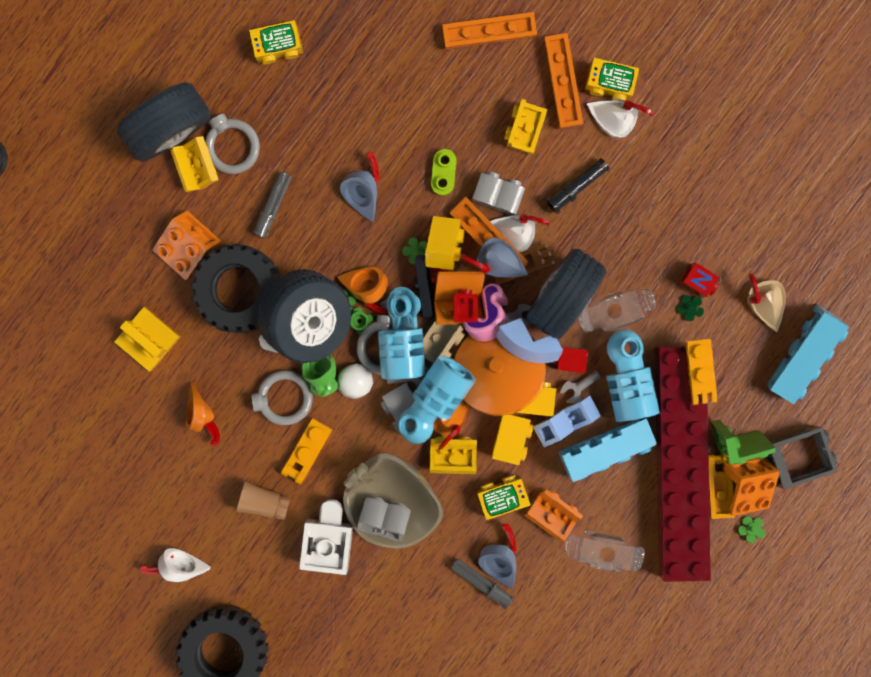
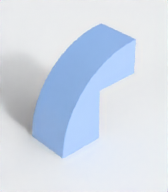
M521 318L499 326L496 335L507 351L529 362H554L559 360L563 351L557 338L551 336L533 342Z
M588 396L558 411L533 428L542 445L546 447L562 440L574 430L594 422L601 415L591 397Z

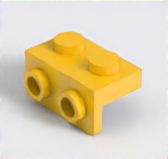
M525 99L521 100L520 105L515 103L511 117L516 119L513 127L508 125L504 138L508 140L507 147L533 155L548 109L526 103Z
M203 136L195 137L183 146L170 149L185 192L205 189L219 180Z
M441 436L431 439L430 473L476 474L477 440H472L469 437H461L458 440L451 439L443 449L438 450V446L446 437Z

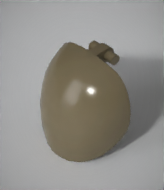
M383 453L373 456L367 462L354 467L348 473V478L344 481L346 489L344 491L343 503L346 515L356 532L372 544L395 549L415 545L429 536L443 518L442 506L424 476L411 464L395 455ZM380 497L388 504L402 503L411 510L403 542L358 530V521L366 498Z

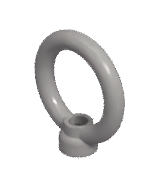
M220 114L208 122L211 129L206 136L205 143L214 167L226 174H240L251 168L256 162L260 151L259 139L254 129L244 121L227 119L225 114ZM229 128L243 131L250 141L251 148L248 157L237 165L223 163L218 159L214 151V142L217 135Z
M377 315V321L368 325L361 332L357 341V354L361 364L377 375H381V366L376 365L369 359L366 353V343L374 332L393 329L392 319L386 315Z
M289 370L272 373L262 382L258 393L252 394L254 412L261 411L265 418L278 425H292L301 421L310 411L313 402V393L310 391L309 383L300 374ZM279 380L294 381L302 389L304 396L303 404L293 415H277L268 406V390Z

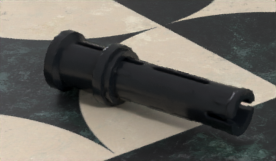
M600 158L571 183L562 184L559 191L551 197L547 196L545 198L547 205L558 215L560 209L566 204L576 201L578 193L610 170L608 164L598 169L605 163Z

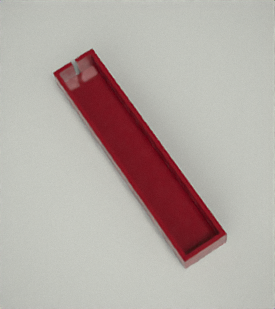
M655 347V385L660 412L656 414L659 577L664 582L711 581L708 403L702 404L701 395H698V404H692L686 347Z

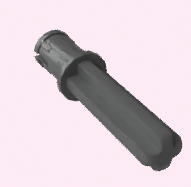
M285 172L278 174L264 209L259 212L261 215L252 232L253 234L266 239L273 220L276 221L277 219L275 215L292 177Z
M456 559L452 564L451 569L484 592L487 599L494 600L505 610L511 604L514 597L497 586V582L493 584L460 559Z

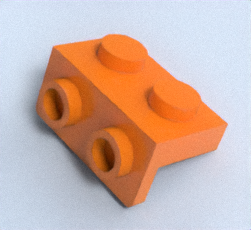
M544 489L536 496L524 516L563 543L576 522L580 521L583 516L575 506L566 504L559 499L560 497L557 493Z

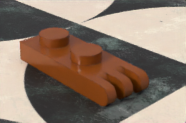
M548 243L521 252L529 261V264L525 267L528 275L556 265L554 260L545 263L544 259L553 256L551 251L544 254L541 253L542 250L549 248ZM526 276L515 277L514 279L494 277L496 284L502 286Z

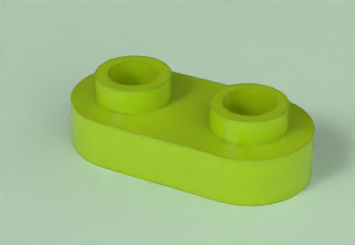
M439 150L434 156L431 187L434 193L439 196L449 195L454 188L456 156L451 150ZM442 157H448L450 161L448 164H442L440 160ZM442 179L446 180L447 186L440 187L438 182Z

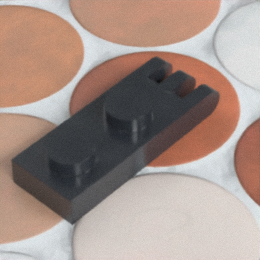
M421 254L415 257L417 276H414L415 289L420 291L421 308L419 313H423V318L433 317L435 314L429 270L426 267L425 255Z

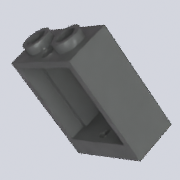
M813 426L770 441L775 447L776 452L769 454L768 459L780 471L777 486L784 490L838 472L836 468L838 461L834 452L830 451L828 445L830 437L827 431L823 430V427ZM813 435L823 466L789 476L780 446Z

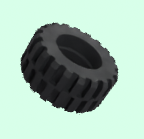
M226 244L220 246L218 250H211L208 252V257L202 258L199 261L200 266L198 270L194 269L192 275L195 276L194 283L191 282L190 289L194 293V296H191L192 302L197 305L196 311L205 318L204 321L213 325L221 331L247 333L259 329V305L269 286L281 276L279 269L275 267L274 262L263 252L242 244L229 246ZM234 267H242L251 271L259 284V292L255 302L249 308L241 311H233L226 308L219 301L217 295V284L220 277L225 271Z
M220 605L216 609L211 607L206 609L205 612L199 613L186 626L178 639L179 644L175 651L178 659L175 662L177 669H182L179 676L260 677L268 659L266 655L269 651V645L265 642L267 638L265 630L261 631L259 628L261 623L258 619L253 621L250 618L251 613L248 611L242 613L240 612V607L236 606L229 609L227 605ZM213 633H225L235 638L243 651L244 657L241 665L232 671H220L210 666L202 652V644L207 636Z

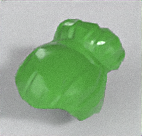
M331 354L316 362L302 363V376L310 383L311 393L319 397H325L337 390L338 382L335 380L336 364Z

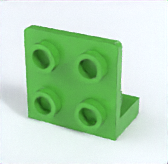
M720 419L711 422L715 445L730 465L743 464L746 460L754 458H765L769 454L776 452L775 447L759 430L737 436L733 435L729 426H725Z

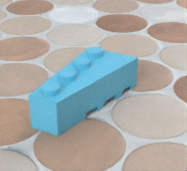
M818 304L812 310L816 313L813 319L810 321L806 320L801 328L803 329L801 339L794 340L788 351L789 358L782 359L767 384L771 391L792 404H795L797 400H801L805 396L808 384L818 378L821 372L820 367L824 362H828L832 358L835 346L838 342H843L848 335L847 329L849 326L839 317Z
M641 418L560 450L558 453L568 477L572 482H575L595 472L606 470L610 465L617 462L623 463L631 459L630 456L637 453L640 455L653 450L652 446L657 445L647 418Z

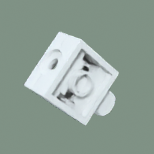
M334 499L325 501L320 507L319 520L307 519L305 522L300 570L347 574L353 526L349 523H341L343 507L339 501Z

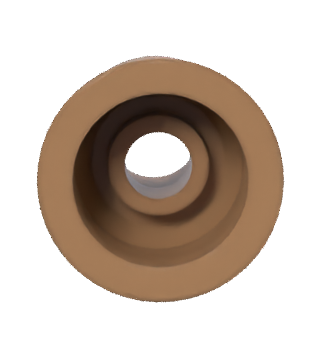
M245 481L236 512L284 520L290 498L280 496L279 493L268 491Z

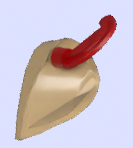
M750 273L749 279L752 283V288L748 292L747 303L753 313L775 332H778L786 304L785 289L779 281L775 280L763 281L757 284L754 275Z

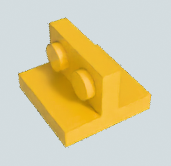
M143 307L132 321H125L120 328L123 332L115 340V343L151 372L181 336L147 307Z

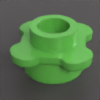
M357 307L353 310L350 327L357 330V333L360 335L369 324L373 323V317L365 314L361 308Z

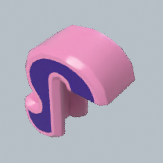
M494 283L488 284L482 289L485 318H478L477 323H463L471 338L477 341H489L496 338L499 326L508 323L507 315L502 308V305L506 306L508 304L507 297L502 288Z

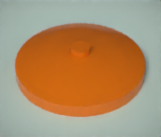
M469 335L459 347L454 359L469 370L476 379V382L463 399L473 409L487 415L506 416L521 411L535 400L545 381L546 363L529 362L514 356L502 346L497 337L489 341H477Z

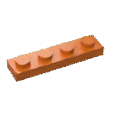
M534 12L442 24L445 50L537 37Z
M568 33L544 37L559 128L565 129L582 126L583 119Z
M467 197L450 212L455 219H461V226L481 247L491 238L502 239L514 248L525 267L529 264V261Z

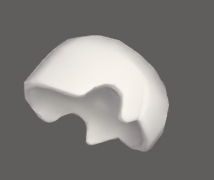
M362 364L348 365L338 375V390L345 397L351 399L361 398L371 390L373 385L372 373Z

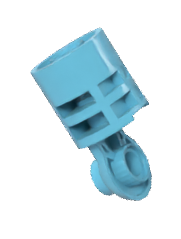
M405 287L395 288L387 299V309L392 319L393 329L378 331L382 379H407L426 375L422 328H417V313L420 311L421 302L410 289Z
M628 329L615 332L609 338L607 353L610 360L616 365L617 374L607 375L606 378L616 422L636 420L659 414L650 367H644L643 343L641 338L635 332ZM626 342L630 345L629 354L624 350Z
M443 355L438 356L418 388L414 391V403L399 418L398 427L402 437L412 444L425 442L432 434L433 422L437 417L445 420L451 418L455 409L458 408L462 399L476 382L473 374L455 360ZM413 420L416 424L414 430L411 426Z

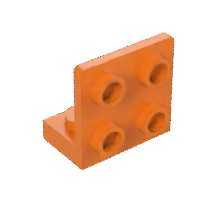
M185 211L171 220L154 246L153 252L184 280H187L198 266L199 261L208 252L217 248L221 240L189 211Z
M438 272L433 301L436 325L463 324L454 323V294H458V290H472V294H477L478 318H483L480 303L485 277L483 272Z
M754 458L738 465H730L729 462L725 463L723 471L737 484L729 513L732 516L768 509L780 471L767 458Z

